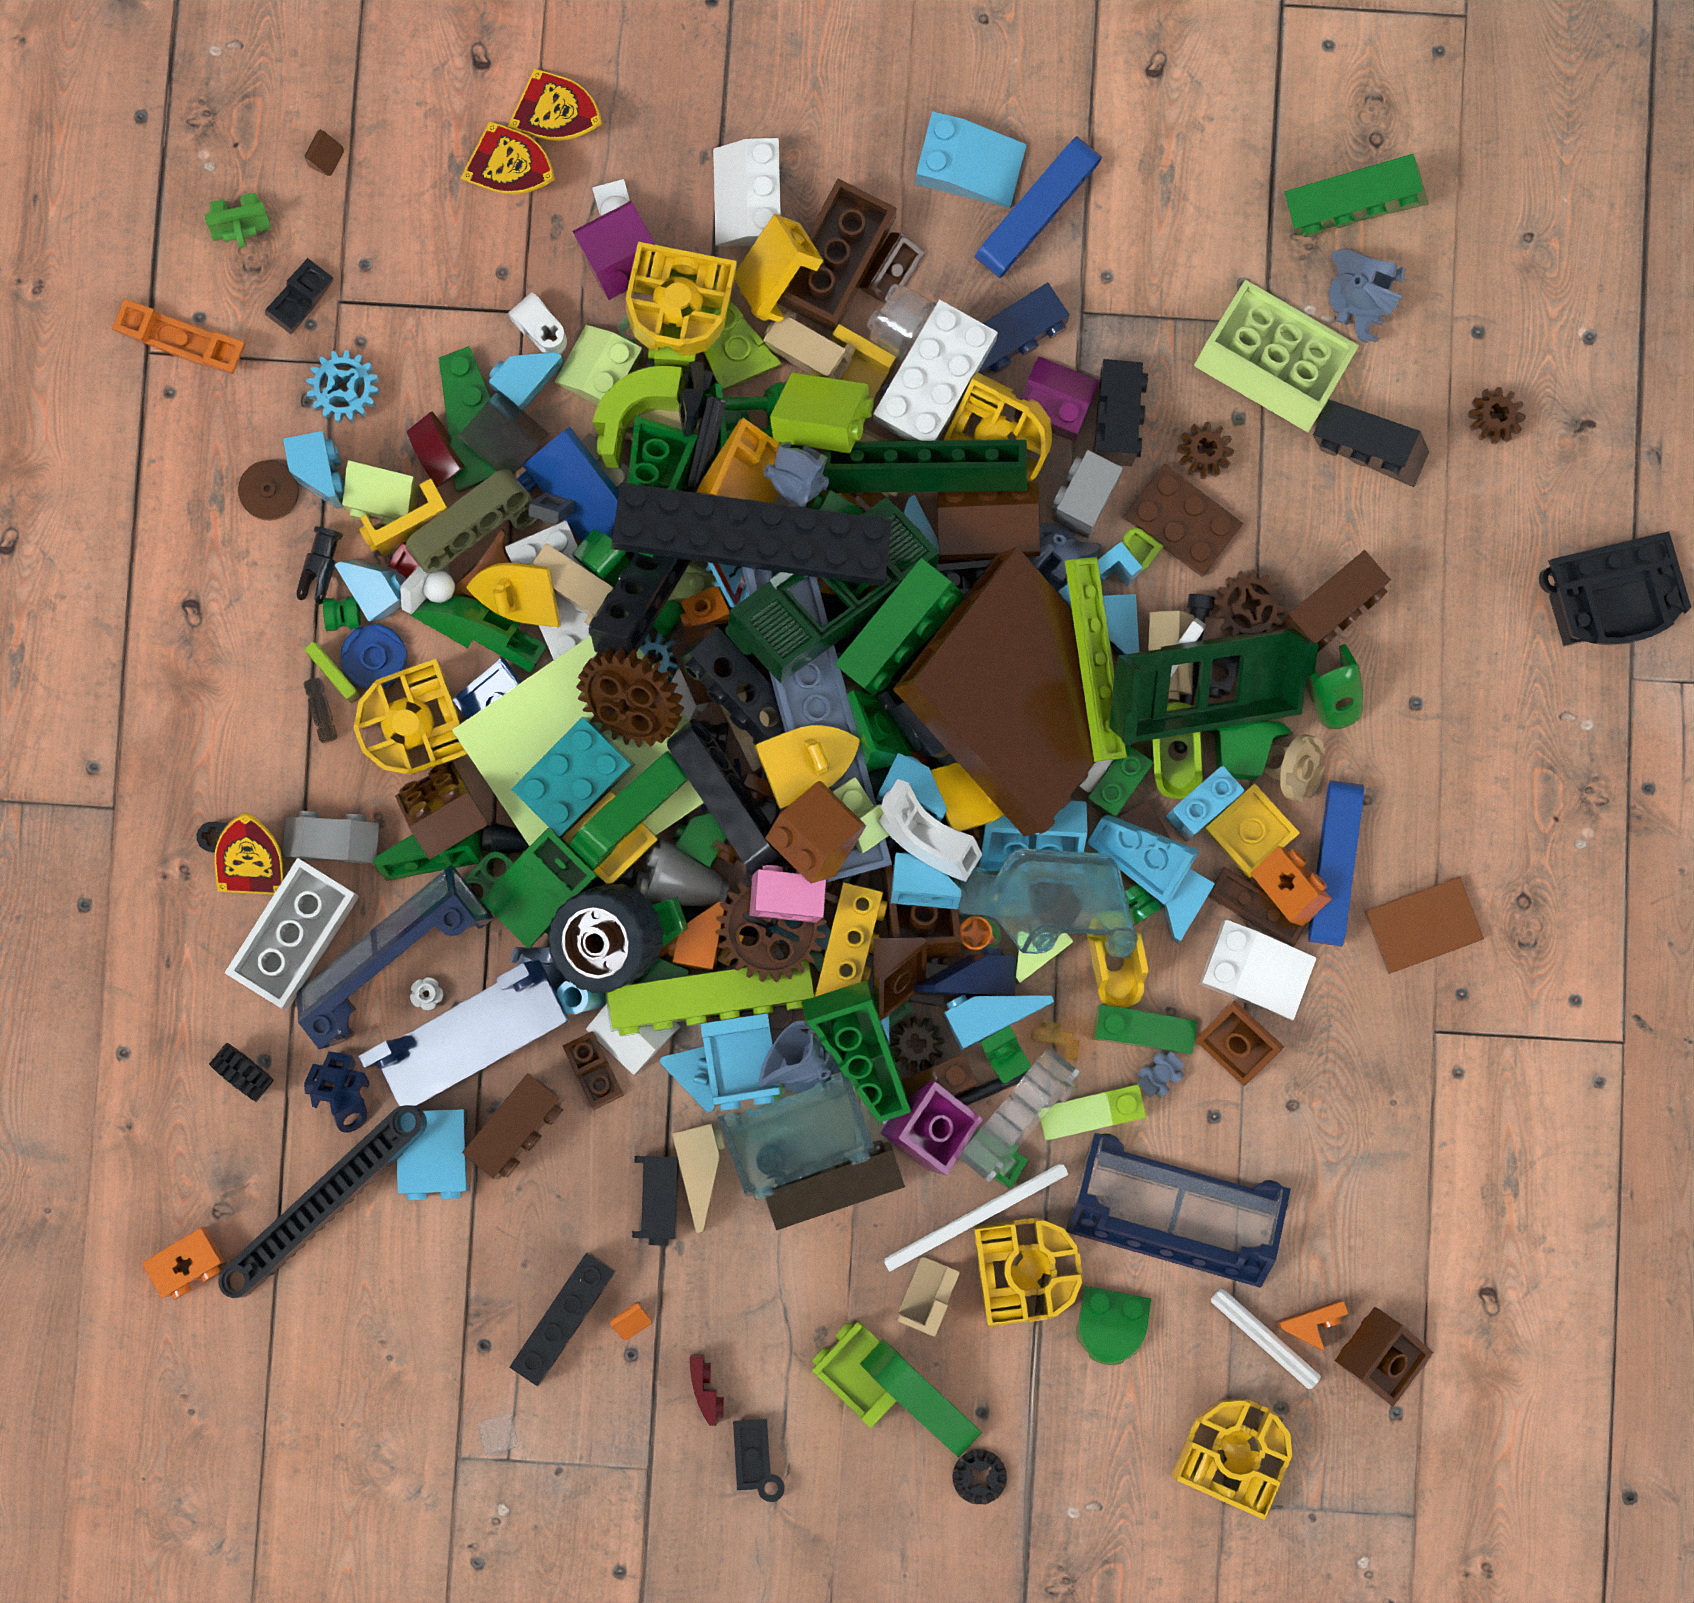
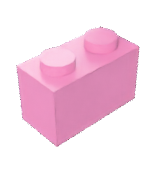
M763 866L762 870L758 869L752 875L749 916L817 923L823 918L826 879L810 884L797 870L796 873L783 872V867Z

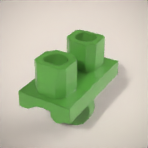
M256 193L243 195L240 198L241 207L230 209L228 202L224 200L210 202L209 214L204 215L213 241L224 239L227 242L237 239L239 248L247 247L246 237L255 236L258 231L271 229L263 202H260Z

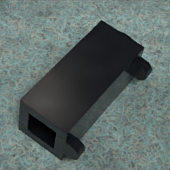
M634 1156V1163H643L641 1231H632V1238L649 1239L648 1245L669 1246V1239H676L678 1157Z

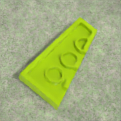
M717 281L715 282L714 290H716ZM730 301L725 325L720 336L703 352L711 372H714L716 383L722 386V392L781 367V362L771 353L762 338L744 319L743 314L736 305L734 306ZM702 305V312L721 314V309Z

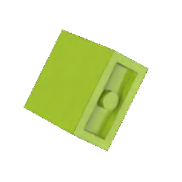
M859 1320L854 1325L848 1321L835 1335L839 1341L830 1350L824 1346L811 1360L815 1364L811 1371L839 1396L868 1427L872 1428L896 1400L860 1365L863 1359L880 1341Z

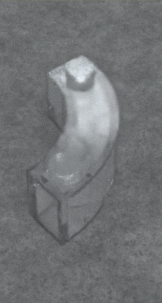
M1048 1047L958 1157L989 1183L998 1173L1004 1177L1016 1163V1160L1012 1158L1013 1154L1059 1099L1065 1103L1075 1091L1077 1086L1072 1082L1080 1074V1071L1052 1048Z

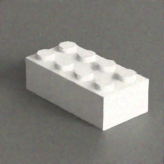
M939 299L873 413V423L905 441H939L960 405L971 379L979 372L994 346L998 332Z
M567 521L505 547L511 563L531 565L547 543L585 568L572 556V553L578 546ZM556 593L555 597L561 626L557 628L539 625L553 660L590 636L589 625L584 623L588 614Z
M297 858L228 966L225 974L281 1009L288 1010L295 1000L297 992L307 981L360 896Z

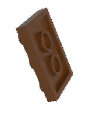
M1163 464L1123 517L1136 528L1145 531L1161 543L1165 550L1201 577L1204 576L1243 525L1240 520L1166 464Z

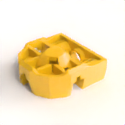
M638 242L626 294L627 317L634 337L650 350L658 351L659 347L665 348L667 346L671 347V350L678 351V355L685 357L706 351L718 339L724 328L737 261ZM651 262H653V264H652V269H651V273H650V277H648V276H649V271H650ZM671 269L682 275L692 276L697 274L696 283L684 277L670 278ZM717 275H719L716 290H714ZM637 292L652 295L653 299L651 302L634 299L632 294ZM690 305L694 311L690 315L682 317L681 310ZM702 305L721 309V314L702 312ZM670 323H675L676 327H682L680 338L662 336L664 324L669 326Z
M977 372L971 379L943 441L1009 440L1007 435L1012 431L1017 440H1027V449L1041 456L1038 462L1028 457V482L1034 480L1050 452L1052 444L1051 419L1039 402L1030 399L1029 402L1024 399L1019 400L1016 398V395L1012 394L1013 389ZM1006 404L1023 412L1018 423L1014 420L1012 422L1005 420L1007 416L1001 415ZM972 413L982 417L976 426L974 438L963 434Z
M436 658L377 679L358 701L354 722L355 734L362 752L383 770L414 775L468 755L460 742L437 750L433 749L458 740L452 730L462 724L442 668ZM436 676L438 677L433 680L411 687V685L425 681ZM400 678L407 697L390 703L383 684ZM434 699L438 700L446 724L435 727L434 714L429 706L425 704ZM407 703L416 704L422 709L414 713L406 709ZM380 724L387 741L367 748L361 730ZM395 732L405 736V744H401L391 737ZM424 744L431 762L414 768L407 750Z
M1036 1217L973 1226L987 1328L1050 1320L1075 1302L1083 1280L1080 1250L1064 1228ZM1034 1223L1037 1244L1031 1243L1030 1245L1023 1244L1018 1246L1016 1225ZM1007 1237L1011 1238V1240L982 1244V1241ZM1020 1252L1023 1258L1018 1262L1017 1266L1011 1265L1014 1258ZM1074 1254L1076 1274L1057 1276L1056 1260L1054 1257ZM1006 1260L1004 1276L1010 1287L996 1289L993 1262ZM1043 1273L1051 1275L1048 1283L1041 1288L1037 1281L1042 1277ZM1044 1294L1047 1314L1028 1316L1025 1296L1031 1297V1295L1039 1296ZM1020 1305V1308L991 1311V1309Z
M1247 1398L1218 1400L1195 1417L1170 1476L1183 1484L1266 1520L1282 1483L1284 1472L1292 1459L1291 1435L1278 1416L1271 1409ZM1250 1406L1265 1412L1257 1431L1242 1425ZM1200 1423L1219 1431L1212 1450L1193 1442ZM1254 1437L1258 1443L1259 1451L1251 1450L1247 1440ZM1218 1450H1223L1226 1457L1224 1463L1220 1460V1454L1217 1453ZM1265 1453L1282 1460L1275 1478L1258 1471L1261 1467L1262 1458H1265ZM1217 1468L1227 1477L1241 1481L1237 1491L1212 1481Z

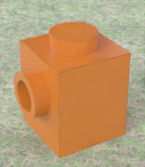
M713 586L681 601L685 613L681 614L680 617L685 627L729 619V608L719 587Z

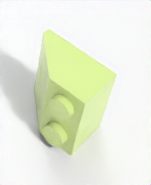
M585 325L559 372L555 384L598 406L605 393L617 381L637 371L644 358L643 349L613 332Z
M348 460L342 505L346 511L350 512L349 516L354 519L361 520L360 517L366 514L368 518L372 517L382 520L381 524L386 526L416 509L421 488L413 476Z

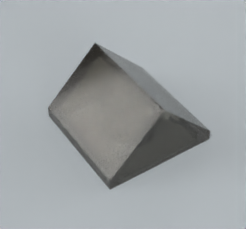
M497 390L458 435V438L495 470L509 469L515 474L549 433Z

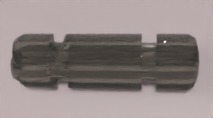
M320 678L309 679L303 685L306 695L310 696L308 702L314 723L319 728L317 729L319 740L322 743L332 742L337 739L338 735L335 726L331 724L333 718L327 697L323 695L325 690L322 680Z

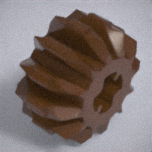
M1497 387L1494 395L1486 389L1482 392V399L1474 398L1472 405L1476 409L1470 410L1468 417L1477 420L1470 425L1472 431L1479 428L1482 430L1478 437L1479 440H1484L1487 435H1490L1491 444H1497L1500 437L1507 443L1512 439L1511 433H1520L1522 428L1518 423L1523 422L1526 419V415L1516 412L1523 407V402L1518 401L1513 404L1511 400L1515 396L1514 392L1510 391L1506 397H1503L1502 388ZM1493 411L1495 414L1501 412L1503 417L1501 420L1498 418L1492 419L1490 415Z
M1210 422L1204 423L1203 431L1200 430L1198 425L1193 424L1190 428L1192 435L1185 432L1181 435V439L1185 444L1178 445L1177 452L1186 455L1179 460L1180 465L1192 464L1188 470L1189 475H1193L1196 469H1200V478L1206 479L1209 469L1212 475L1217 477L1220 475L1219 466L1227 469L1230 465L1226 457L1232 456L1234 449L1225 446L1231 442L1232 438L1230 435L1220 438L1223 430L1222 426H1218L1215 432L1210 431ZM1201 444L1205 448H1212L1209 457L1206 453L1200 454L1198 452Z

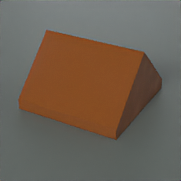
M1235 1000L1229 1002L1195 1039L1205 1051L1243 1086L1284 1048L1273 1035Z

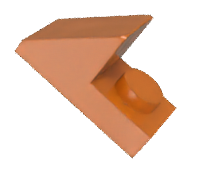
M1338 1300L1278 1320L1276 1324L1279 1329L1319 1350L1325 1351L1316 1325L1321 1324L1324 1329L1342 1323L1340 1317L1348 1315L1345 1302Z

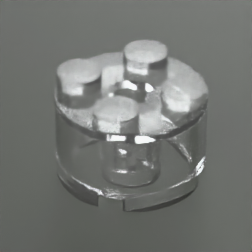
M895 283L891 286L885 297L887 302L881 312L876 310L872 314L867 327L871 329L869 335L871 343L896 356L897 359L903 362L936 304L905 285L900 286Z

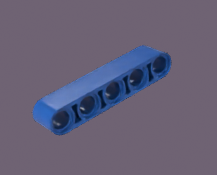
M1076 136L976 252L974 258L998 278H1001L1089 177L1103 157Z
M1329 781L1316 874L1326 883L1327 888L1325 891L1332 900L1310 920L1308 942L1341 947L1344 944L1364 797V785Z

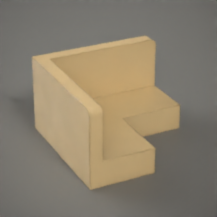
M921 1257L896 1320L935 1337L960 1272L926 1257Z

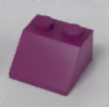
M632 201L572 231L599 287L608 300L628 290L638 242L655 245ZM651 262V266H650V271H649V276H648V277H650V273H651V269H652V264H653V262Z
M1038 356L1020 400L1024 399L1029 402L1030 399L1039 402L1051 419L1052 433L1075 442L1100 380ZM1016 409L1014 418L1019 420L1023 412Z
M931 1081L908 1098L911 1113L889 1119L880 1134L928 1171L947 1176L983 1119L938 1083Z

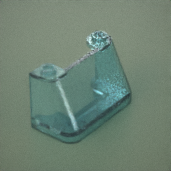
M1019 849L1005 860L984 901L1022 953L1039 954L1048 952L1055 945L1060 933L1107 935L1105 949L1111 956L1129 958L1138 940L1119 866L1108 854Z
M842 1072L831 1075V1080L825 1083V1088H823L820 1082L815 1084L816 1087L774 1103L754 1110L751 1108L744 1110L746 1113L745 1117H743V1114L735 1115L734 1111L718 1117L746 1196H754L755 1200H760L773 1195V1189L847 1161H850L851 1165H855L871 1158L869 1153L875 1149L851 1082Z

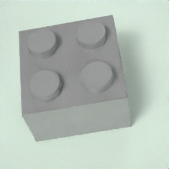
M1087 450L1083 458L1077 456L1066 478L1070 482L1068 488L1062 485L1053 501L1051 509L1056 511L1053 521L1089 538L1119 480L1123 468Z

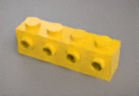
M843 882L815 997L856 983L868 981L871 967L865 966L868 953L873 954V939L879 938L880 935L873 933L876 920L883 921L887 907V901L881 900L883 892Z

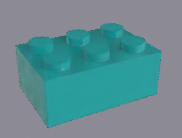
M581 717L511 790L558 837H563L636 764L601 732L594 723H591L588 717Z

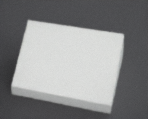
M606 1004L586 1030L588 1032L593 1031L598 1042L635 1076L676 1033L680 1026L673 1022L672 1029L653 1031V1026L640 1027L639 1034L620 1036L619 1031L611 1032Z

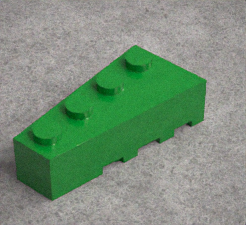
M1414 154L1284 191L1294 230L1297 235L1303 234L1304 237L1318 235L1323 232V229L1335 226L1336 228H1342L1352 225L1357 221L1428 205L1420 170Z
M635 415L628 483L682 491L689 475L698 435L692 433L690 437H684L681 429ZM643 554L649 557H654V555Z
M920 558L837 660L835 665L874 696L878 691H882L887 687L892 676L945 623L965 595L952 581L924 559Z
M866 980L803 1000L802 1006L805 1021L818 1035L827 1052H830L838 1063L839 1069L844 1076L848 1077L853 1084L857 1094L877 1122L880 1123L911 1113L906 1090L868 981Z

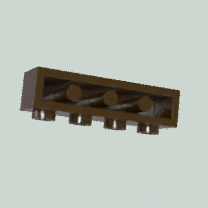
M882 1140L874 1141L865 1145L862 1151L853 1154L850 1151L841 1152L831 1158L832 1161L820 1165L818 1162L808 1163L800 1167L799 1172L790 1175L779 1173L769 1177L767 1183L762 1184V1188L776 1231L904 1188V1181L890 1141L885 1143Z

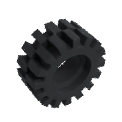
M226 1043L209 1063L227 1082L231 1083L236 1089L255 1102L259 1100L274 1081L260 1066L229 1043Z

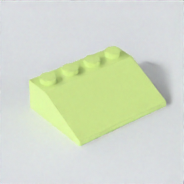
M1245 279L1206 342L1194 366L1304 431L1309 432L1359 345Z

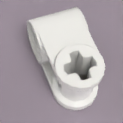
M533 292L507 313L515 326L525 336H528L541 352H557L561 354L566 349L567 337L564 333V328ZM548 333L551 336L556 335L557 340L554 342L550 339L546 340L545 336Z

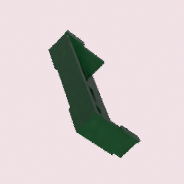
M887 497L862 514V516L892 520L884 586L877 587L858 601L840 580L822 578L848 606L846 611L823 628L788 591L808 577L804 575L779 572L768 583L729 610L728 626L725 630L726 635L743 654L750 655L753 653L780 684L875 615L920 558L924 559L936 570L938 569L940 552Z
M1290 628L1252 635L1246 633L1163 646L1157 650L1119 655L1114 674L1109 728L1122 739L1125 745H1131L1135 742L1301 715L1306 679L1315 672L1318 645L1315 642H1311L1296 629ZM1241 655L1236 700L1208 704L1213 659ZM1200 661L1195 706L1167 711L1172 666Z

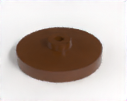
M265 460L251 465L243 473L239 481L238 495L241 504L248 513L258 519L271 521L280 519L291 512L298 500L299 486L287 466L277 461Z

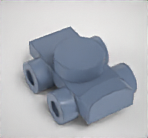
M1160 1051L1152 1059L1156 1064L1152 1069L1145 1065L1137 1073L1141 1077L1137 1084L1150 1098L1155 1093L1161 1098L1170 1090L1166 1085L1169 1080L1176 1084L1185 1076L1180 1071L1185 1065L1172 1051L1167 1055Z

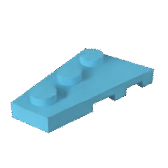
M1109 814L1101 818L1087 842L1163 904L1171 901L1200 852L1197 849Z

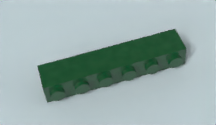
M1027 440L855 442L850 453L824 449V455L828 457L823 472L824 476L829 478L826 490H832L835 493L1028 491L1029 460Z

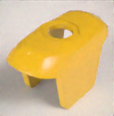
M1103 913L1089 921L1086 930L1100 1000L1106 1006L1131 1007L1141 1000L1144 993V981L1149 972L1142 935L1133 929L1130 920L1123 914ZM1117 952L1122 956L1123 965L1118 971L1107 969L1105 961L1107 953Z

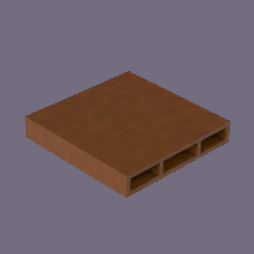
M1018 546L999 553L893 690L1023 836H1028L1035 833L1043 834L1054 825L1055 820L1053 818L1059 810L1069 804L1072 799L1071 793L1087 779V771L1096 762H1094L1072 609ZM1112 657L1115 674V667L1117 666V661Z

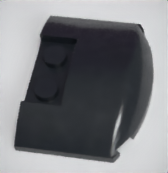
M1669 531L1548 560L1570 637L1576 640L1581 639L1598 645H1621L1641 641L1668 629L1675 624L1674 621L1682 612L1685 614L1691 609Z

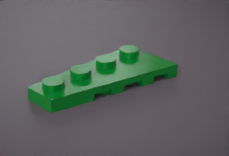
M470 346L439 357L448 433L452 438L449 442L452 449L465 465V468L454 476L456 492L460 493L479 485L499 470L509 469L511 472L518 470L519 468Z

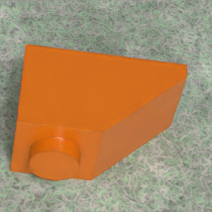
M724 902L716 903L687 923L688 929L670 942L668 955L674 956L673 963L675 965L715 972L719 953L718 944L721 943L722 935L715 934V931L724 928V923L716 920V916L726 915L727 911L720 906V903Z

